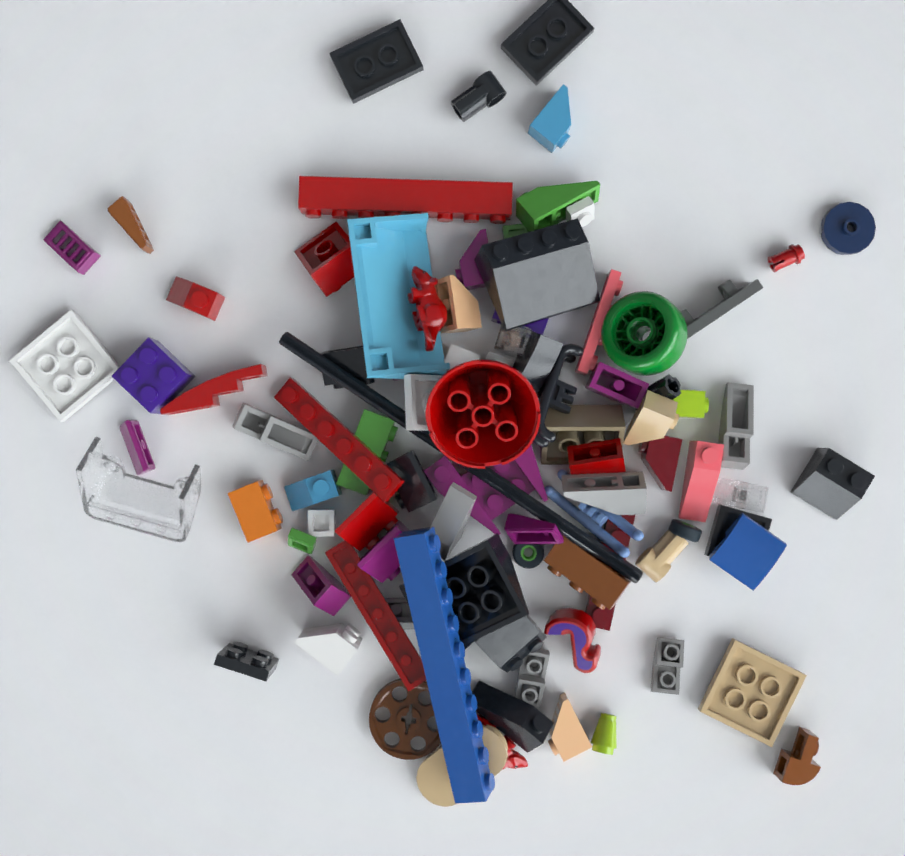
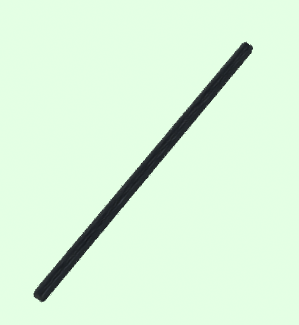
M285 332L279 340L280 345L406 429L405 411L289 332ZM409 431L442 453L433 443L429 431ZM458 464L538 519L556 524L563 536L633 583H637L642 577L643 572L489 467L485 466V469H478Z

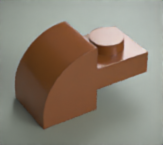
M799 727L792 751L781 748L773 774L782 783L789 785H803L814 779L821 768L812 759L819 749V737L810 730Z

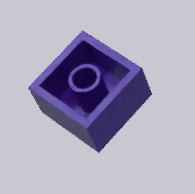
M150 337L112 375L149 413L160 414V409L173 401L196 377L158 340Z

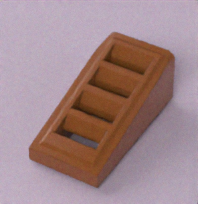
M124 196L120 197L107 208L108 212L143 251L151 254L154 249L133 205Z

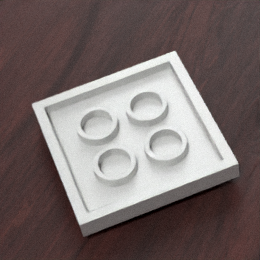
M72 310L68 311L9 360L60 422L66 421L115 379L112 375L120 367L76 312Z

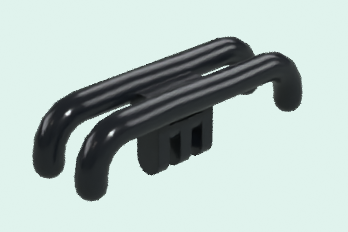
M567 344L562 346L549 376L537 394L541 416L539 429L533 443L539 447L545 448L549 445V442L556 440L555 433L548 430L545 426V418L549 407L564 414H570L571 407L566 404H573L574 397L571 395H576L577 388L558 380L564 362L574 363L576 356L583 354V348L579 345Z

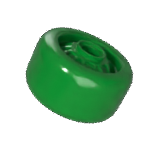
M650 291L633 292L616 301L605 315L601 328L602 345L608 357L624 370L641 376L656 375L673 366L681 357L688 336L687 325L680 310L664 296ZM650 331L649 336L643 340V335Z

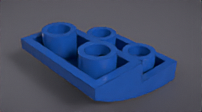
M741 513L725 532L726 537L709 555V560L754 591L778 561L787 544L747 515Z

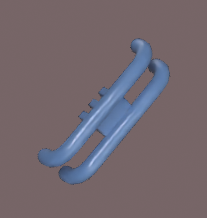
M561 469L558 471L557 476L561 480V475L570 474L566 470ZM548 485L545 487L548 498L623 558L628 557L630 550L602 528L608 519L634 540L641 541L643 539V532L621 515H616L584 503H580L577 508L552 486Z

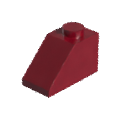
M664 436L661 439L639 443L638 452L642 453L641 460L661 490L672 492L683 439Z

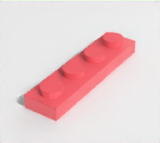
M611 269L607 274L600 295V301L597 304L583 346V354L579 357L575 369L576 373L586 375L589 370L593 371L598 356L594 355L597 345L602 346L601 328L603 320L612 306L611 303L614 295L618 296L621 291L623 281L619 279L622 272Z

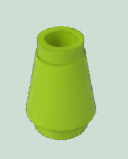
M607 713L600 714L590 742L593 744V751L613 755L614 749H617V716Z

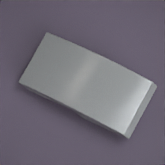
M657 638L652 667L651 692L679 695L680 668L683 667L684 640Z
M539 649L534 653L530 652L523 659V663L519 667L514 697L534 707L540 708L545 687V675L550 656L549 650Z

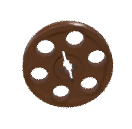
M401 678L393 680L386 684L373 700L369 713L371 734L377 745L384 752L395 758L404 760L419 759L432 753L441 744L438 729H431L427 724L428 719L435 716L432 702L425 705L418 699L421 692L429 691L427 681L408 692ZM399 686L405 688L407 697L403 700L395 699L392 694L394 688ZM410 704H412L411 713L412 717L416 720L411 721L406 733V719L402 718V716L407 715ZM378 708H387L390 711V717L387 720H379L375 714ZM387 733H397L400 738L399 742L396 745L387 744L385 741ZM422 737L426 745L420 750L414 749L410 743L412 738Z

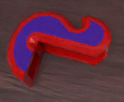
M574 608L556 610L549 617L545 625L544 634H570L574 668L582 673H590L595 670L601 656V647L599 644L592 645L596 633V625L592 617L583 610Z

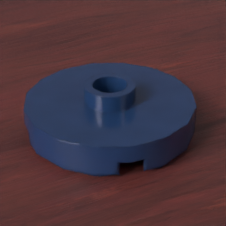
M840 203L830 209L821 222L822 240L827 248L836 254H857L867 248L875 236L876 225L874 217L867 208L859 203ZM847 224L853 227L852 232L847 230Z

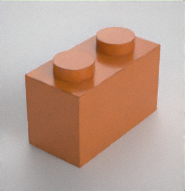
M263 480L228 493L248 543L282 529V515L278 508L274 509L270 500L273 498L272 491L268 484H264Z

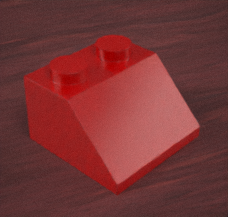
M337 221L294 251L326 297L337 292L344 284L354 278L349 236Z
M373 492L334 532L357 550L361 551L364 547L370 550L380 540L377 534L383 528L388 532L399 521L395 517L399 511L389 501H383Z

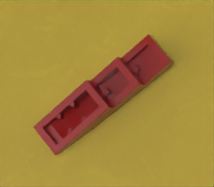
M258 364L207 380L181 394L161 408V415H173L220 406L218 396L244 391L242 381L268 376L266 366Z

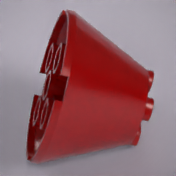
M473 360L453 367L439 378L429 394L425 416L429 435L433 443L446 457L463 466L485 469V466L501 463L502 465L508 464L521 456L529 448L537 435L541 413L535 389L522 373L502 362Z

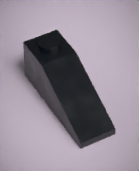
M482 681L477 682L472 691V695H475L477 699L476 711L527 753L544 743L554 722L533 705Z

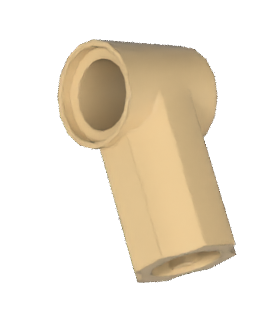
M667 530L653 547L647 548L638 557L635 565L654 582H658L668 573L673 560L689 543L686 539Z

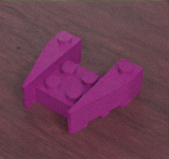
M532 445L521 456L508 464L502 465L501 463L487 466L527 494L535 490L542 501L546 502L548 500ZM443 456L424 470L437 491L444 497L453 482L476 495L477 498L470 516L494 534H501L492 520L516 504L515 502L469 471L460 476L446 456Z

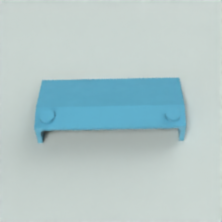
M428 213L347 219L367 378L404 379V375L408 374L442 376L450 369V364L444 361L440 331L436 336L434 350L430 352L425 350L424 332L417 331L412 312L417 311L416 304H410L407 296L408 293H411V287L416 288L411 275L414 266L426 271L432 277L426 226L429 219Z

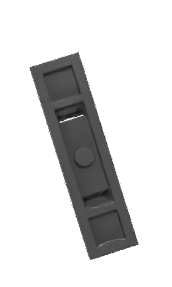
M756 279L740 289H737L731 280L725 281L717 287L724 299L698 318L693 319L686 309L682 310L681 313L687 325V339L763 289L759 280Z

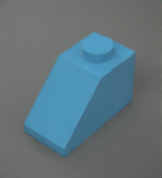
M564 84L530 124L528 134L551 153L557 146L561 149L570 138L568 132L571 127L568 87Z
M334 469L284 486L292 511L342 495L340 486L336 484L338 479Z

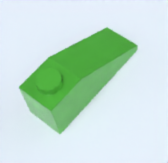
M598 181L537 187L530 192L523 193L516 199V217L529 232L556 225L566 219V208L588 196L594 203L598 202L600 183Z

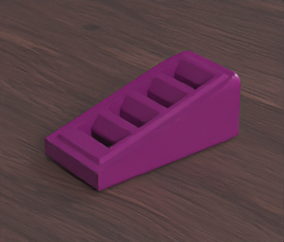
M61 220L43 239L62 259L82 275H85L101 257L97 251ZM62 230L66 232L57 243L53 241ZM69 237H71L72 240L66 245L64 249H62L61 246ZM76 243L79 245L71 255L67 254ZM84 249L86 252L78 261H75L74 259Z
M509 513L507 516L504 530L514 544H561L564 541L563 536L554 523Z

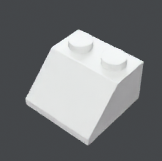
M343 623L305 628L294 643L338 676L358 650L363 638L359 636L361 633L350 624L345 626Z

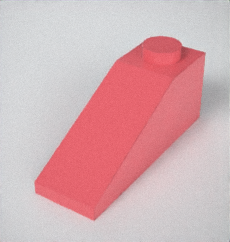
M704 441L689 442L679 519L706 522L721 470L724 444Z

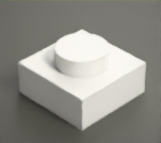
M588 196L566 208V222L578 218L581 227L589 224L594 219V202Z
M336 509L308 510L309 535L314 537L336 536L334 532L336 530Z

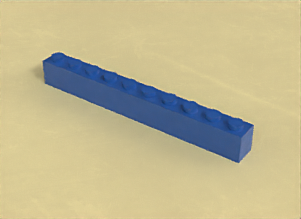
M434 527L403 531L394 538V543L455 804L486 802L495 788V778L493 773H490L488 765L489 752L483 744V726L481 721H478L476 713L477 699L475 695H472L470 687L471 673L466 668L464 661L465 647L459 639V621L457 616L454 615L452 608L453 594L446 582L447 568L440 556V538L435 534Z

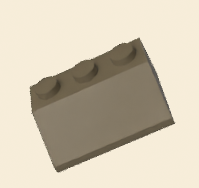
M569 405L571 407L570 414H564L549 407L545 418V426L548 430L555 433L556 440L549 442V445L545 448L540 447L541 465H569L567 446L618 438L621 439V445L623 446L626 425L622 405Z

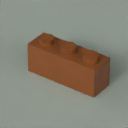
M563 536V543L555 544L544 559V562L549 564L547 569L558 577L563 575L569 579V585L576 591L588 593L592 596L591 601L603 610L605 607L609 610L612 609L631 581Z

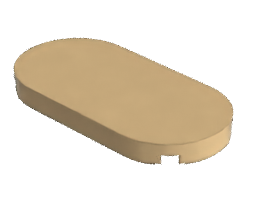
M488 724L486 726L482 725L483 744L489 752L490 773L496 776L503 769L507 761V741L503 734L495 727ZM441 745L423 760L418 768L416 780L420 792L428 801L438 806L449 807L456 804Z

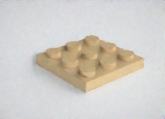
M732 638L698 710L772 747L807 675Z

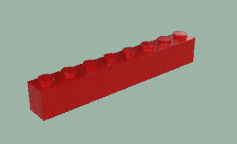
M299 176L298 208L308 218H321V215H332V218L347 219L348 215L358 216V218H369L374 216L428 213L429 218H437L439 222H452L453 219H463L466 223H478L479 219L490 220V223L504 224L506 220L511 219L513 182Z

